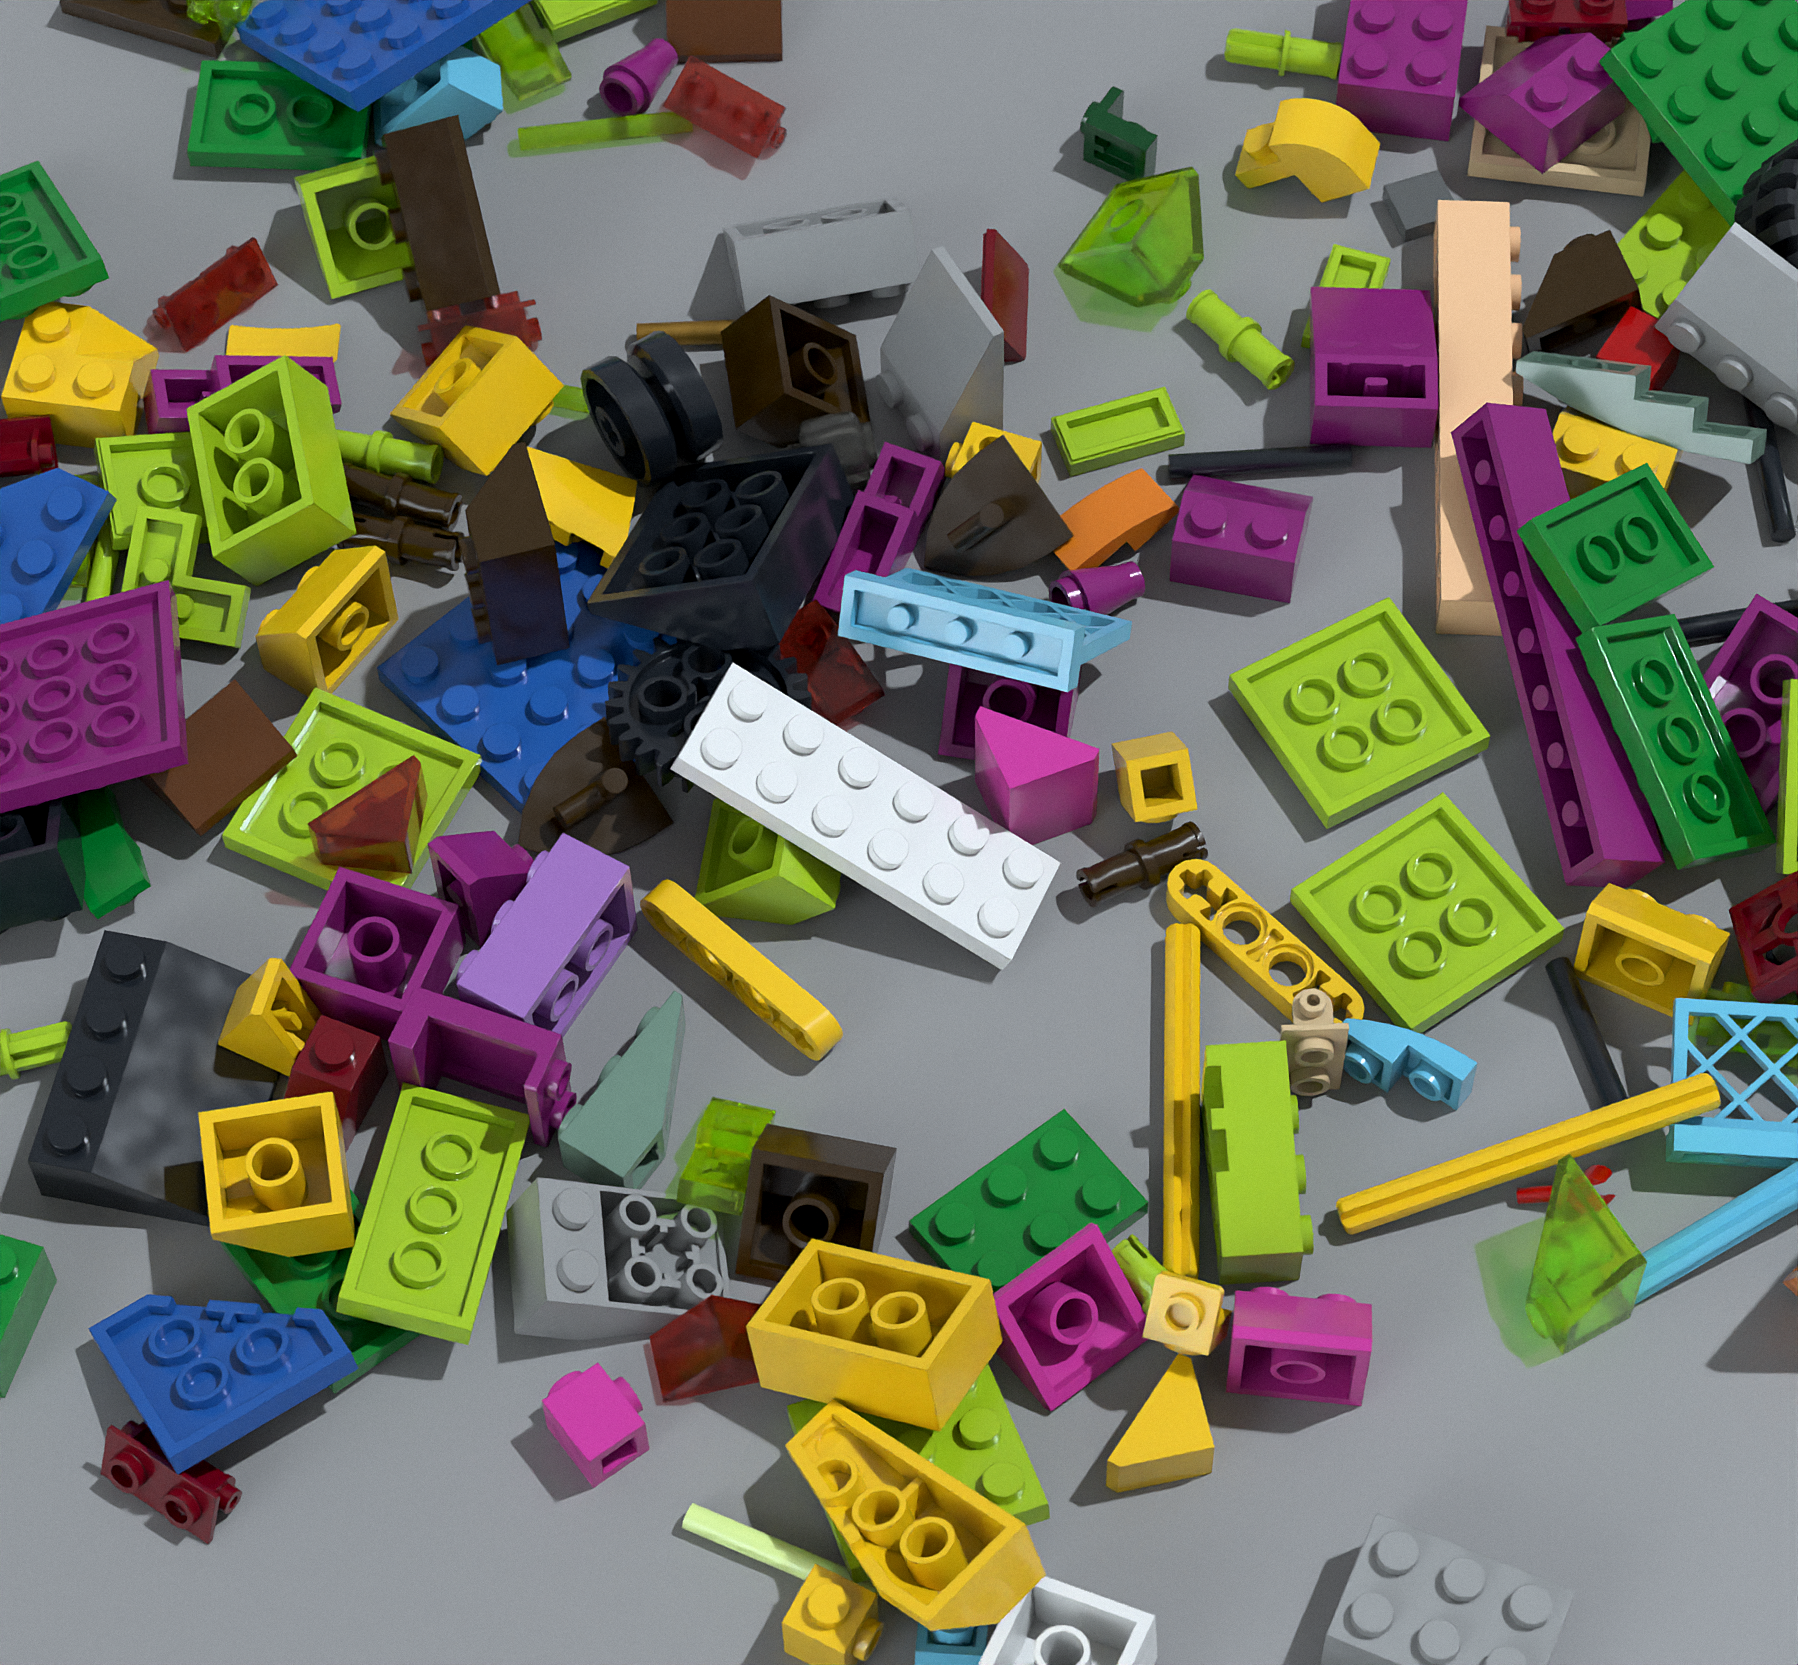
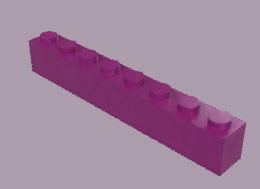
M1486 402L1455 428L1451 435L1566 886L1606 887L1608 883H1611L1621 888H1628L1665 863L1654 817L1645 795L1638 786L1636 774L1620 738L1612 727L1611 718L1597 686L1588 673L1585 659L1575 639L1582 633L1516 532L1532 518L1570 500L1546 409Z

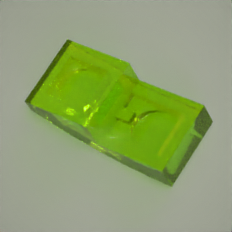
M529 3L477 35L490 60L500 66L502 79L519 101L572 80V74L548 28H541Z
M712 1097L698 1124L695 1149L679 1178L676 1202L741 1216L744 1210L752 1148L767 1124L774 1125L776 1110Z

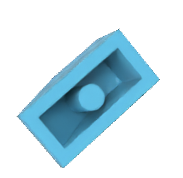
M463 46L458 47L373 102L375 143L382 146L381 137L383 134L455 115L459 116L464 141H466L486 124L494 121L503 112L500 66Z

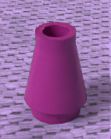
M655 38L645 47L607 67L599 86L601 98L606 106L614 113L623 117H631L635 114L646 112L669 72L678 63V55L673 46L663 39Z
M1132 561L1113 566L1066 570L1061 573L1058 580L1052 581L1049 585L1050 602L1104 615L1112 613L1127 602L1141 597L1145 593V581L1142 572L1137 564Z

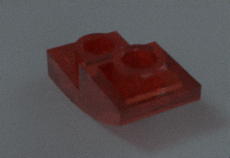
M815 599L797 611L778 644L780 645L781 659L795 657L797 659V673H806L808 677V691L811 692L812 704L824 719L837 726L885 696V693L846 637L838 636L839 627Z

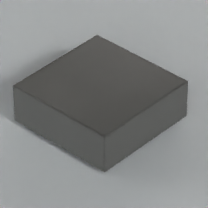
M1439 170L1386 184L1383 187L1382 198L1404 242L1433 234L1438 200H1454Z

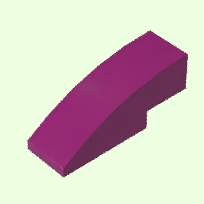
M214 355L210 370L150 369L142 398L148 434L190 431L187 408L282 356ZM288 356L328 387L333 414L340 412L342 403L333 357Z
M884 442L865 491L858 490L812 600L814 606L840 615L844 577L846 574L857 570L887 577L905 568L947 477H945V469L941 461Z

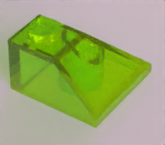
M1190 166L1116 184L1057 265L1065 274L1136 308L1159 303L1167 305L1179 300L1190 289L1192 284L1190 278L1204 260L1199 174Z
M1571 1154L1558 1160L1525 1301V1311L1535 1331L1544 1339L1551 1337L1562 1355L1631 1317L1647 1264V1260Z

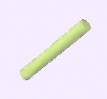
M695 1503L690 1505L684 1517L682 1529L803 1580H806L816 1563L852 1581L847 1567ZM870 1579L857 1583L876 1593L878 1598L879 1592Z

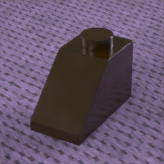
M1610 229L1598 235L1585 234L1570 241L1562 251L1553 255L1522 327L1528 354L1532 351L1555 353L1618 325L1630 306L1643 312L1639 288Z

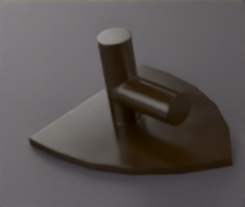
M1004 435L1000 436L969 460L954 475L939 498L927 531L925 568L958 576L996 575L1023 568L1051 553L1074 536Z
M603 717L579 732L557 750L537 776L522 810L517 844L527 851L538 854L544 850L550 852L560 836L565 833L606 855H613L650 839L674 822L644 776L636 774L635 762L633 760L625 762L620 760L619 745H611L609 726H607L606 718Z

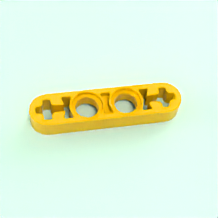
M1199 859L1185 860L1173 868L1168 877L1166 902L1172 915L1182 924L1192 923L1200 929V940L1292 1023V1003L1295 996L1299 992L1315 988L1317 985H1319V990L1326 993L1331 999L1333 1012L1343 1008L1346 1010L1345 1019L1363 1020L1365 1007L1363 999L1356 989L1219 868L1208 861ZM1187 884L1194 890L1202 885L1206 886V900L1197 894L1192 895L1188 899L1185 898L1184 886ZM1211 907L1217 911L1212 921H1210ZM1242 920L1253 924L1259 931V936L1250 944H1234L1226 938L1223 929L1233 921ZM1289 961L1299 965L1304 970L1306 977L1297 985L1284 986L1272 979L1269 970L1279 962ZM1337 1018L1333 1019L1334 1023H1343Z
M664 879L640 900V908L644 916L658 933L805 1056L815 1061L820 1060L843 1038L842 1028L827 1008L678 884Z

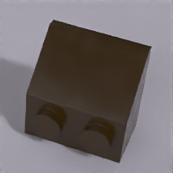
M768 295L721 331L725 368L736 430L777 448L860 439L872 433L855 334L771 295Z
M767 1124L752 1148L735 1274L780 1282L811 1239L878 1253L888 1211L897 1148Z

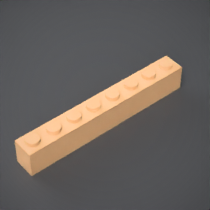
M1438 200L1433 231V321L1438 360V413L1434 430L1436 634L1502 636L1451 432L1486 402L1522 406L1523 377L1512 371V359L1521 358L1523 330L1522 323H1512L1511 310L1519 311L1521 304V274H1511V262H1519L1521 230L1520 227L1510 226V202Z

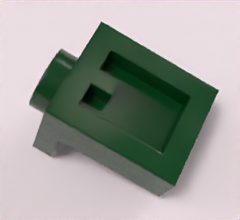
M1112 86L1100 103L1094 101L1089 105L1082 118L1080 133L1084 134L1083 160L1144 188L1155 174L1158 135L1147 131L1136 122L1123 119L1124 90Z

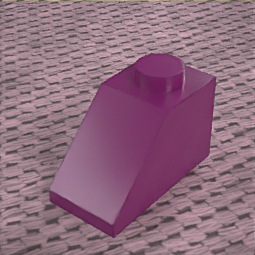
M495 831L437 836L428 843V849L439 899L459 905L464 932L482 948L492 934V924L501 906L508 900L515 901L526 886L527 875L534 860L522 846L515 844L510 847Z

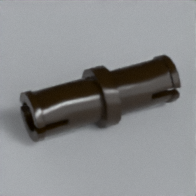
M343 463L351 503L383 511L384 517L389 520H394L397 516L401 515L411 517L418 522L443 528L446 531L452 532L456 527L462 509L461 494L450 493L414 483L411 475L397 472L394 476H389L354 466L352 463Z
M352 511L357 534L337 544L339 549L377 546L385 551L388 562L391 564L403 566L407 561L457 571L459 563H462L458 538L465 537V535L459 531L451 532L415 525L411 517L399 515L394 520Z
M1189 821L1181 827L1147 842L1138 838L1125 844L1124 852L1087 868L1083 867L1077 870V880L1080 882L1086 880V882L1078 884L1082 896L1090 907L1095 908L1101 905L1102 902L1139 886L1143 890H1148L1159 885L1160 877L1169 874L1181 862L1192 859L1205 860L1207 858L1208 850L1206 848L1197 849L1199 846L1206 845L1202 832L1194 822Z

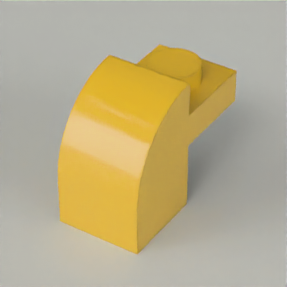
M1309 98L1286 99L1280 101L1274 122L1262 124L1246 131L1235 176L1247 189H1251L1296 175L1315 197L1323 203L1370 188L1381 143L1354 115L1337 105Z

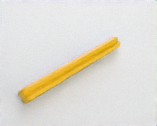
M1174 923L1167 927L1165 937L1163 1266L1169 1272L1198 1279L1200 1209V929L1192 923Z
M1701 1073L1342 1197L1336 1202L1337 1213L1343 1229L1347 1234L1354 1235L1715 1110L1721 1105L1720 1094L1712 1076L1708 1073Z

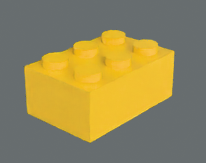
M816 1239L810 1240L746 1326L761 1387L827 1404L834 1399L851 1410L939 1432L1003 1342L990 1279Z

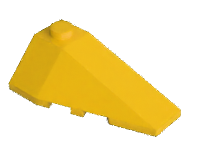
M832 1399L785 1444L794 1463L881 1597L930 1631L998 1624L1046 1576L1025 1523L836 1400Z

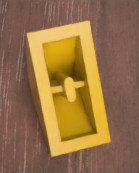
M269 958L237 988L217 1044L286 1076H290L291 1068L322 1014L281 958Z
M1181 1353L1177 1354L1108 1458L1106 1487L1120 1493L1212 1473L1215 1447L1191 1358Z

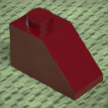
M320 1015L291 1068L284 1099L333 1091L343 1129L345 1154L389 1073L381 1038L343 1022Z

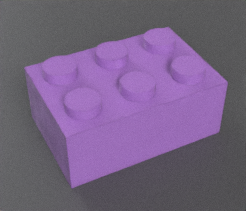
M563 833L550 852L544 850L535 858L527 875V884L516 900H508L501 906L492 924V934L480 951L472 950L462 961L456 975L460 1001L562 1034L563 1038L638 930L630 867Z

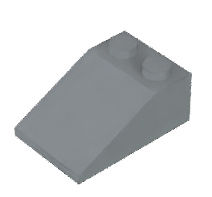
M941 245L931 250L880 347L881 373L876 375V382L886 404L890 408L898 406L906 418L907 431L917 449L920 451L927 449L933 459L941 461L944 467L954 442L963 444L972 422L1003 430L1004 331L947 250Z

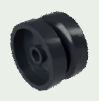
M655 331L630 344L627 352V362L617 356H608L582 370L580 381L590 416L617 464L630 479L637 481L639 487L649 488L673 475L677 467V456L686 462L695 463L721 449L724 441L722 423L711 394L690 357L677 341L666 332Z

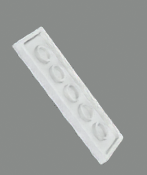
M734 663L731 664L671 767V770L1001 970L1012 960L1060 865V862Z

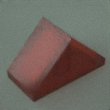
M415 755L307 823L315 856L322 864L412 874L428 797L422 765Z
M711 1295L649 1336L663 1403L760 1382L746 1326L762 1304Z

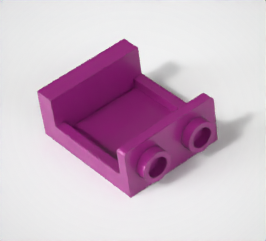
M414 986L388 1040L400 1092L403 1082L435 1090L441 1077H445L526 1104L534 1144L547 1148L556 1129H559L562 1120L568 1111L576 1105L577 1101L576 1093L571 1092L570 1076L572 1065L566 1062L562 1034Z

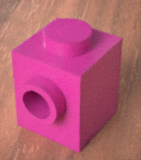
M598 1362L583 1373L573 1371L560 1378L551 1387L548 1396L542 1400L547 1428L593 1488L650 1450L646 1424L638 1414L643 1410L639 1398L623 1377L619 1376L612 1381Z

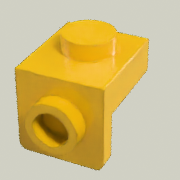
M1161 1271L1155 1278L1142 1337L1161 1342L1166 1348L1177 1353L1186 1355L1203 1354L1208 1356L1227 1337L1232 1311L1221 1308L1224 1289L1215 1284L1169 1271Z

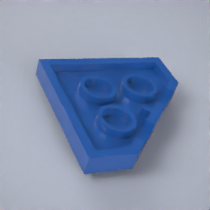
M55 468L0 488V625L57 609L117 500L110 492L60 468Z
M147 1294L88 1328L96 1345L177 1475L358 1369L351 1351L322 1309L297 1307L294 1315L263 1312L260 1304L209 1300L206 1307L176 1305L173 1296Z

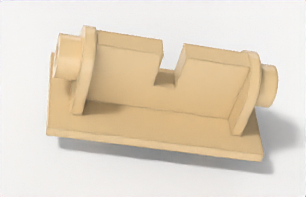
M1315 988L1303 990L1295 996L1292 1003L1293 1024L1281 1025L1280 1041L1286 1040L1290 1091L1301 1096H1314L1330 1089H1340L1349 1023H1334L1332 1002L1326 993Z

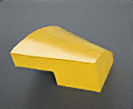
M527 447L553 539L565 546L572 542L583 540L604 550L600 565L608 569L628 537L637 481Z

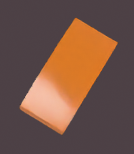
M1140 468L1106 484L1061 514L1060 516L1074 536L1053 552L1069 570L1099 567L1126 542L1136 552L1179 513L1180 508L1147 472Z

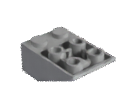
M537 1177L506 1211L515 1334L568 1340H586L721 1326L732 1322L721 1199Z

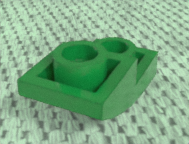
M107 785L99 789L87 790L77 794L86 872L84 900L90 912L97 919L119 906L130 903L139 893L151 887L140 847L126 833L116 796Z

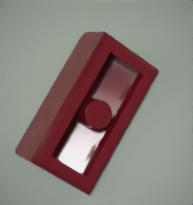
M986 229V233H983L981 300L1004 331V362H1022L1026 358L1029 267L1021 255L996 229Z

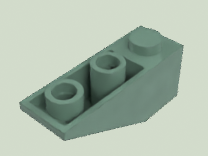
M674 990L661 1008L654 1006L644 1015L637 1027L635 1041L622 1057L615 1055L606 1063L598 1077L597 1089L583 1106L581 1104L573 1106L560 1124L558 1140L563 1167L590 1184L641 1190L666 1157L686 1028L683 997L680 993Z

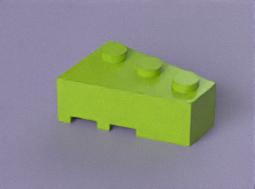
M1286 1040L1206 1045L1200 1111L1219 1285L1299 1280L1303 1255H1313L1314 1241L1310 1214L1300 1215L1299 1194H1306V1169L1303 1154H1295L1294 1134H1299V1110L1296 1095H1290Z

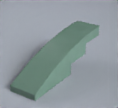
M1532 351L1517 360L1516 373L1565 404L1627 433L1686 452L1746 464L1753 463L1764 454L1767 429L1707 422L1709 397L1649 390L1651 366L1537 351Z

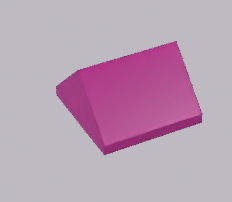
M980 706L975 715V783L993 821L1031 845L1092 824L1097 814L1100 749Z
M1094 1223L1085 1226L993 1294L1003 1339L996 1353L1040 1404L1049 1411H1053L1148 1340L1142 1337L1147 1316L1098 1225Z

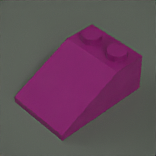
M1755 594L1703 678L1763 812L1767 816L1778 802L1783 681L1798 679V618L1760 595Z

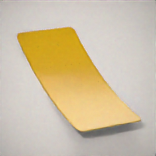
M336 323L306 328H259L231 325L229 327L226 355L333 357V362H336L341 325Z

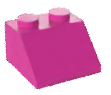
M1257 1287L1249 1292L1236 1290L1226 1393L1362 1406L1372 1352V1304L1356 1303L1353 1298L1342 1294H1324L1316 1299L1289 1296L1285 1291L1273 1287Z

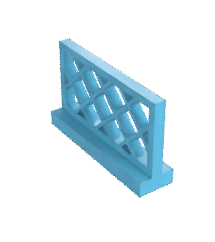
M905 568L887 577L855 570L844 577L838 636L1068 692L1078 686L1080 665L1130 639L1132 621L911 568Z
M1675 998L1673 1001L1671 1084L1701 1073H1708L1714 1079L1717 1088L1731 1103L1714 1118L1695 1116L1669 1125V1132L1666 1135L1665 1162L1786 1169L1798 1162V1123H1792L1798 1118V1107L1781 1122L1764 1121L1745 1101L1772 1078L1798 1106V1089L1780 1071L1783 1066L1798 1054V1043L1774 1064L1747 1036L1766 1020L1781 1021L1798 1039V1005ZM1689 1016L1715 1017L1733 1038L1707 1060L1688 1040ZM1731 1018L1750 1019L1752 1021L1741 1029ZM1738 1043L1765 1071L1741 1094L1713 1067ZM1687 1055L1699 1067L1688 1077ZM1737 1108L1747 1120L1728 1119L1726 1117Z

